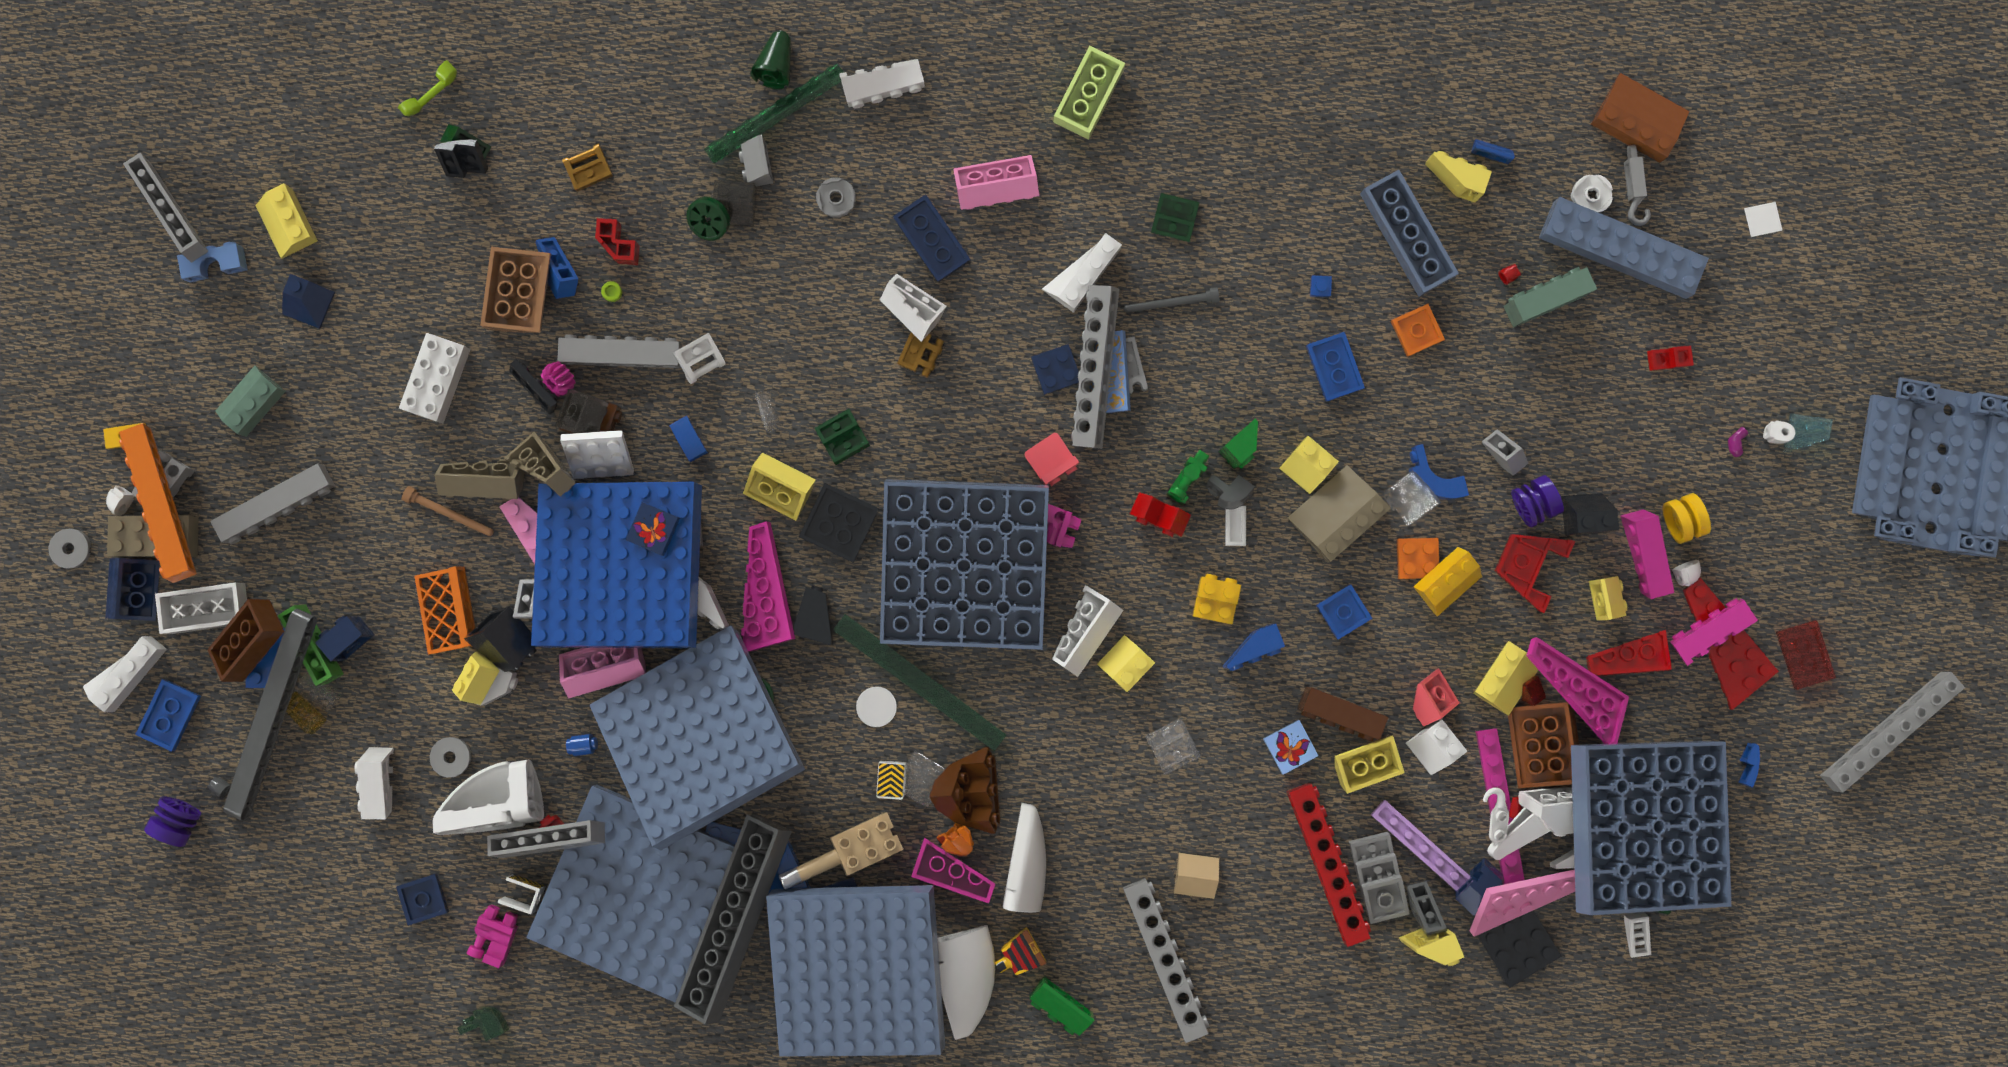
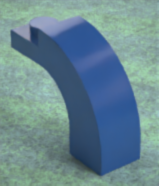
M1423 444L1411 448L1410 458L1416 466L1410 468L1409 473L1415 484L1423 492L1432 497L1445 500L1462 498L1469 495L1464 476L1452 479L1436 476L1429 468Z

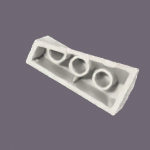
M918 59L894 63L888 69L886 66H877L872 72L864 71V69L856 70V74L847 76L846 72L840 73L848 107L860 108L864 106V103L871 101L872 103H879L883 101V98L890 96L891 98H898L903 95L902 93L909 91L910 93H916L925 87Z
M1105 233L1095 246L1054 278L1042 290L1074 313L1086 297L1089 285H1095L1120 251L1122 244Z
M1086 585L1083 589L1084 596L1081 601L1078 600L1075 607L1077 609L1076 614L1068 622L1067 634L1062 636L1052 660L1077 677L1123 612L1111 600Z
M142 636L125 656L83 686L88 699L103 712H115L167 649L153 637Z

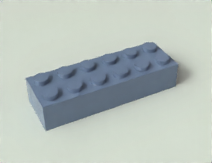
M1400 170L1363 189L1360 193L1363 201L1418 297L1448 282L1459 274Z

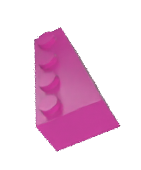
M1644 509L1621 515L1635 570L1640 581V592L1650 599L1674 593L1659 516Z
M1735 598L1726 604L1727 608L1722 611L1717 609L1708 614L1709 618L1703 622L1698 620L1690 625L1691 629L1684 633L1682 630L1672 636L1673 640L1670 643L1687 666L1693 663L1691 658L1694 656L1696 658L1704 656L1711 649L1710 646L1714 645L1716 647L1729 639V635L1732 634L1734 636L1758 621L1743 599L1738 600Z
M924 838L911 877L989 904L995 883Z

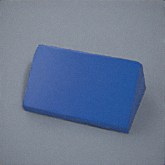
M1475 139L1471 151L1472 154L1509 164L1515 157L1513 150Z

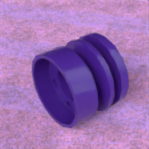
M1546 475L1532 480L1530 483L1531 488L1523 484L1521 488H1515L1511 492L1518 514L1529 527H1534L1537 523H1543L1545 520L1544 515L1548 518H1553L1564 511L1560 494Z
M166 796L160 797L158 801L159 806H156L154 812L159 816H150L144 831L160 842L176 847H184L192 833L187 827L192 828L196 826L197 822L195 820H199L201 812L185 801Z

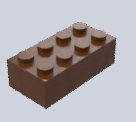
M248 599L207 649L221 682H243L284 633V629L270 600Z
M1305 687L1297 708L1302 711V716L1314 720L1316 717L1321 718L1320 723L1335 727V724L1339 725V730L1353 735L1354 732L1359 733V738L1371 742L1374 739H1381L1388 720L1387 716L1312 687Z

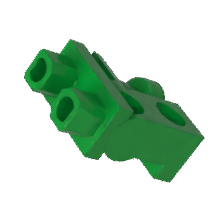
M1201 450L1196 453L1194 458L1190 456L1183 465L1185 468L1180 472L1166 495L1184 505L1189 498L1186 493L1187 489L1206 471L1207 466L1204 464L1210 456Z

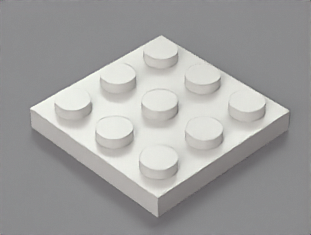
M623 431L561 434L560 441L573 479L633 475L634 468Z

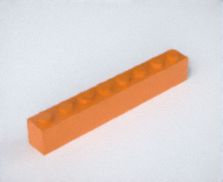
M141 423L120 431L121 439L119 443L127 456L125 457V462L132 472L130 478L138 491L136 498L143 507L142 517L149 527L148 536L154 543L155 549L153 552L156 559L160 562L161 567L159 571L162 578L175 583L196 575L194 563L151 428Z

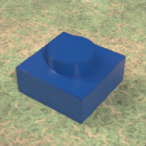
M1312 275L1310 296L1331 297L1332 276Z

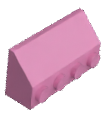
M1031 155L953 169L961 210L985 205L991 206L1002 202L1009 203L1014 200L1031 199L1039 196L1037 175Z
M579 648L559 654L560 683L568 698L634 680L646 673V665L641 648Z

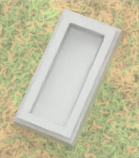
M1241 506L1237 509H1225V546H1246V506Z

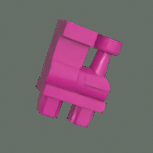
M1048 504L1047 544L1061 548V546L1072 548L1075 537L1066 535L1068 527L1078 530L1081 520L1073 516L1072 512Z
M491 904L477 920L475 927L477 937L474 945L469 946L467 954L471 957L482 959L485 952L482 947L486 939L490 940L491 943L482 962L500 968L505 964L515 932L517 931L518 915L506 912L504 919L501 920L497 918L500 908Z

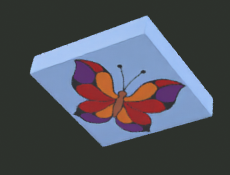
M1300 720L1263 738L1282 775L1318 756Z

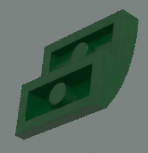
M1161 193L1151 233L1190 242L1200 202Z
M850 409L814 428L835 465L870 446Z

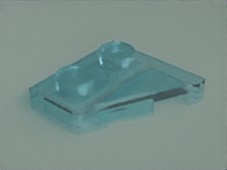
M1790 414L1788 423L1794 427L1795 436L1791 441L1784 443L1783 452L1789 453L1801 447L1829 440L1833 420Z

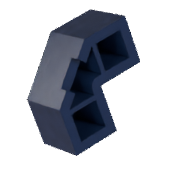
M1483 858L1470 871V879L1456 891L1455 899L1474 916L1478 911L1486 888L1503 885V874L1486 858Z

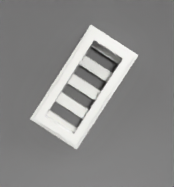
M1644 912L1624 914L1630 957L1651 955L1649 916ZM1642 928V931L1634 932V929ZM1637 937H1643L1641 940H1635ZM1644 945L1645 948L1635 949V946Z

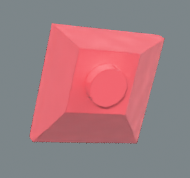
M1439 668L1417 684L1413 710L1423 726L1442 719L1459 704L1458 699Z

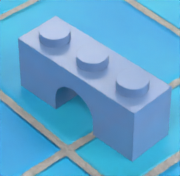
M226 242L220 247L207 246L206 248L209 252L192 263L184 255H177L181 279L187 282L208 279V266L214 261H218L220 270L227 274L248 270L244 248L235 242Z

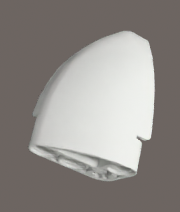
M531 760L497 763L469 777L447 797L434 815L433 833L449 835L523 827L525 823L541 821L544 818L543 799L539 780Z
M1021 803L1004 894L1003 909L1015 912H1040L1046 879L1044 833L1037 808L1031 804Z
M988 925L937 938L941 994L955 1040L968 1037L973 1033L981 1021L991 998L995 979V953Z

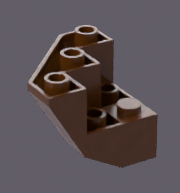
M984 747L950 764L934 781L929 798L939 812L955 823L995 834L1001 820L996 759L989 747Z

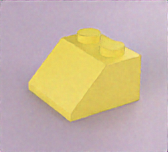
M1307 436L1279 469L1306 492L1311 494L1339 461L1312 438Z
M1618 576L1589 581L1596 620H1611L1626 616L1627 603L1622 597L1623 583L1619 580Z
M1125 635L1097 663L1125 692H1128L1155 664L1147 654Z
M477 650L465 664L452 691L460 701L481 705L500 670Z

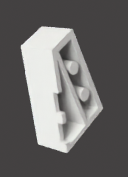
M898 274L888 282L880 298V301L921 342L938 324L947 307Z
M369 747L355 763V773L358 774L356 791L359 793L360 798L358 801V811L361 812V819H386L392 812V786L389 784V773H393V767H389V755L393 754V748Z

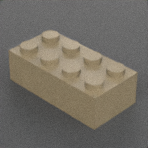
M108 516V557H155L153 552L155 546L148 536L149 527L142 516ZM179 516L191 557H198L199 517Z

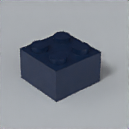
M342 616L335 621V626L332 629L323 631L319 635L320 639L315 643L330 661H345L375 634L360 617Z

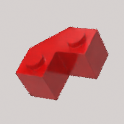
M597 218L595 238L618 264L638 265L640 245L634 240H620L621 224L617 219Z
M1141 492L1138 493L1130 515L1137 518L1136 522L1145 526L1150 524L1162 529V533L1169 537H1173V535L1182 537L1191 517V514L1184 510L1165 504L1157 498Z

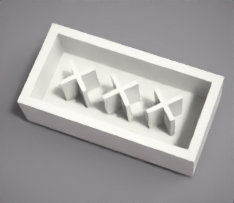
M426 333L399 409L443 424L470 349L464 345Z
M235 582L155 594L159 633L176 634L226 627L247 601L245 583Z

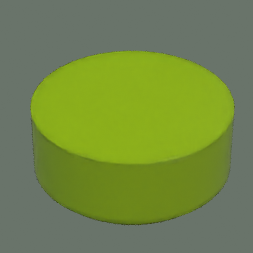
M609 281L602 286L601 294L607 301L616 302L622 296V288L616 282Z

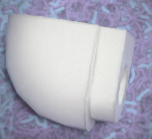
M1771 421L1764 429L1763 438L1769 443L1784 444L1794 438L1795 429L1787 422Z
M115 486L114 489H110L107 495V507L115 516H121L132 504L134 495L123 487Z
M1693 560L1675 567L1672 571L1679 585L1690 586L1699 579L1701 566L1699 560Z

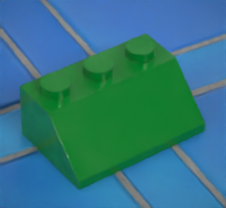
M1256 418L1218 451L1233 469H1236L1238 466L1242 469L1255 457L1253 453L1257 450L1258 421Z
M1043 976L1029 995L1030 1000H1032V1006L1038 1010L1044 1009L1048 1012L1047 1016L1055 1023L1060 1021L1065 1025L1063 1028L1071 1035L1076 1033L1080 1036L1095 1020L1092 1011L1045 976Z

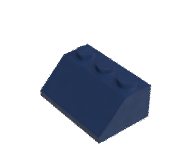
M110 558L105 619L156 621L157 607L155 594L158 593L159 561Z

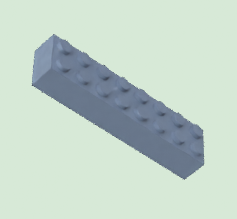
M1562 197L1553 202L1539 236V239L1685 299L1695 294L1709 259Z

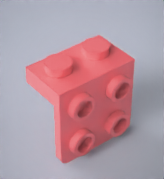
M1058 433L1051 434L1024 454L1044 485L1050 484L1051 487L1061 481L1059 477L1065 473L1070 475L1078 469L1076 467L1079 464L1078 459L1071 454Z

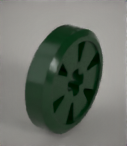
M700 197L690 204L687 209V223L692 232L699 238L714 241L721 238L728 231L730 216L725 206L718 200L711 197Z

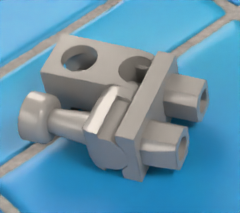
M159 449L158 452L163 467L167 463L164 471L172 497H174L186 478L192 476L194 470ZM134 487V489H133V491H132V493H131V494H133L134 496H136V494H138V491H137V488H136V487Z

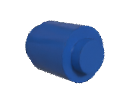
M592 734L572 736L566 740L568 755L594 754L595 749L598 748L597 738L593 737Z

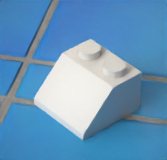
M1442 719L1430 723L1406 742V745L1430 775L1451 765L1467 752Z

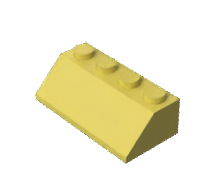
M1421 928L1399 937L1402 943L1416 953L1443 965L1453 966L1460 962L1459 959L1464 958L1455 933L1448 929L1445 932L1427 936Z

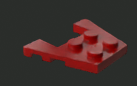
M1511 534L1495 572L1541 613H1545L1552 596L1532 588L1548 550L1564 558H1569L1575 541Z

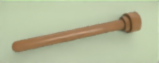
M408 486L403 492L401 499L409 504L411 502L419 503L487 536H492L494 533L493 529L420 496L417 489Z

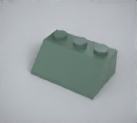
M254 366L216 409V413L222 422L235 433L247 437L286 391L257 366Z

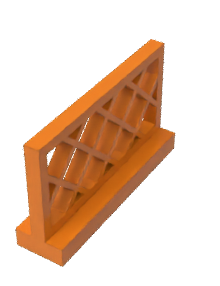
M455 566L415 575L428 655L473 647L464 639L475 629L465 567ZM448 573L450 581L447 586H444L439 580L443 574ZM423 578H428L433 582L428 591L423 588ZM436 585L444 590L439 599L432 594ZM447 593L453 597L450 607L442 601ZM428 597L436 601L432 610L426 607L425 602ZM439 605L447 609L443 618L435 614ZM450 613L456 616L457 621L454 626L446 622ZM432 616L440 621L435 630L429 626ZM443 624L451 629L446 638L438 633ZM454 632L459 635L461 644L454 645L449 641ZM436 636L443 641L439 649H433L432 641Z

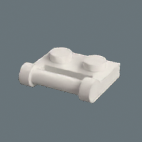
M709 333L673 352L690 384H693L697 381V378L711 370L726 365ZM711 354L713 355L714 360L699 369L692 371L690 366Z

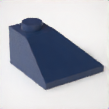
M290 274L282 293V314L320 329L335 292Z

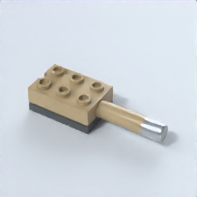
M883 812L829 837L834 850L780 874L779 879L783 888L788 889L838 865H841L844 875L848 876L902 851L903 847L898 836L892 835L890 830L893 828L888 813Z

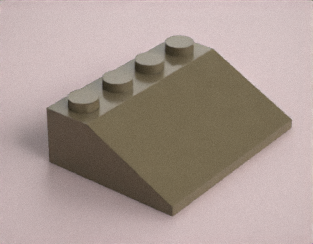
M1346 465L1287 519L1320 556L1329 563L1391 508L1375 490Z

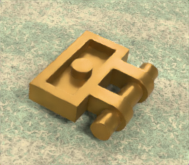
M911 332L897 365L916 372L918 366H922L924 369L921 375L928 378L931 371H934V364L938 355L942 353L944 341L937 338L933 345L929 343L932 336L928 334L921 342ZM926 349L931 351L927 361L922 359Z

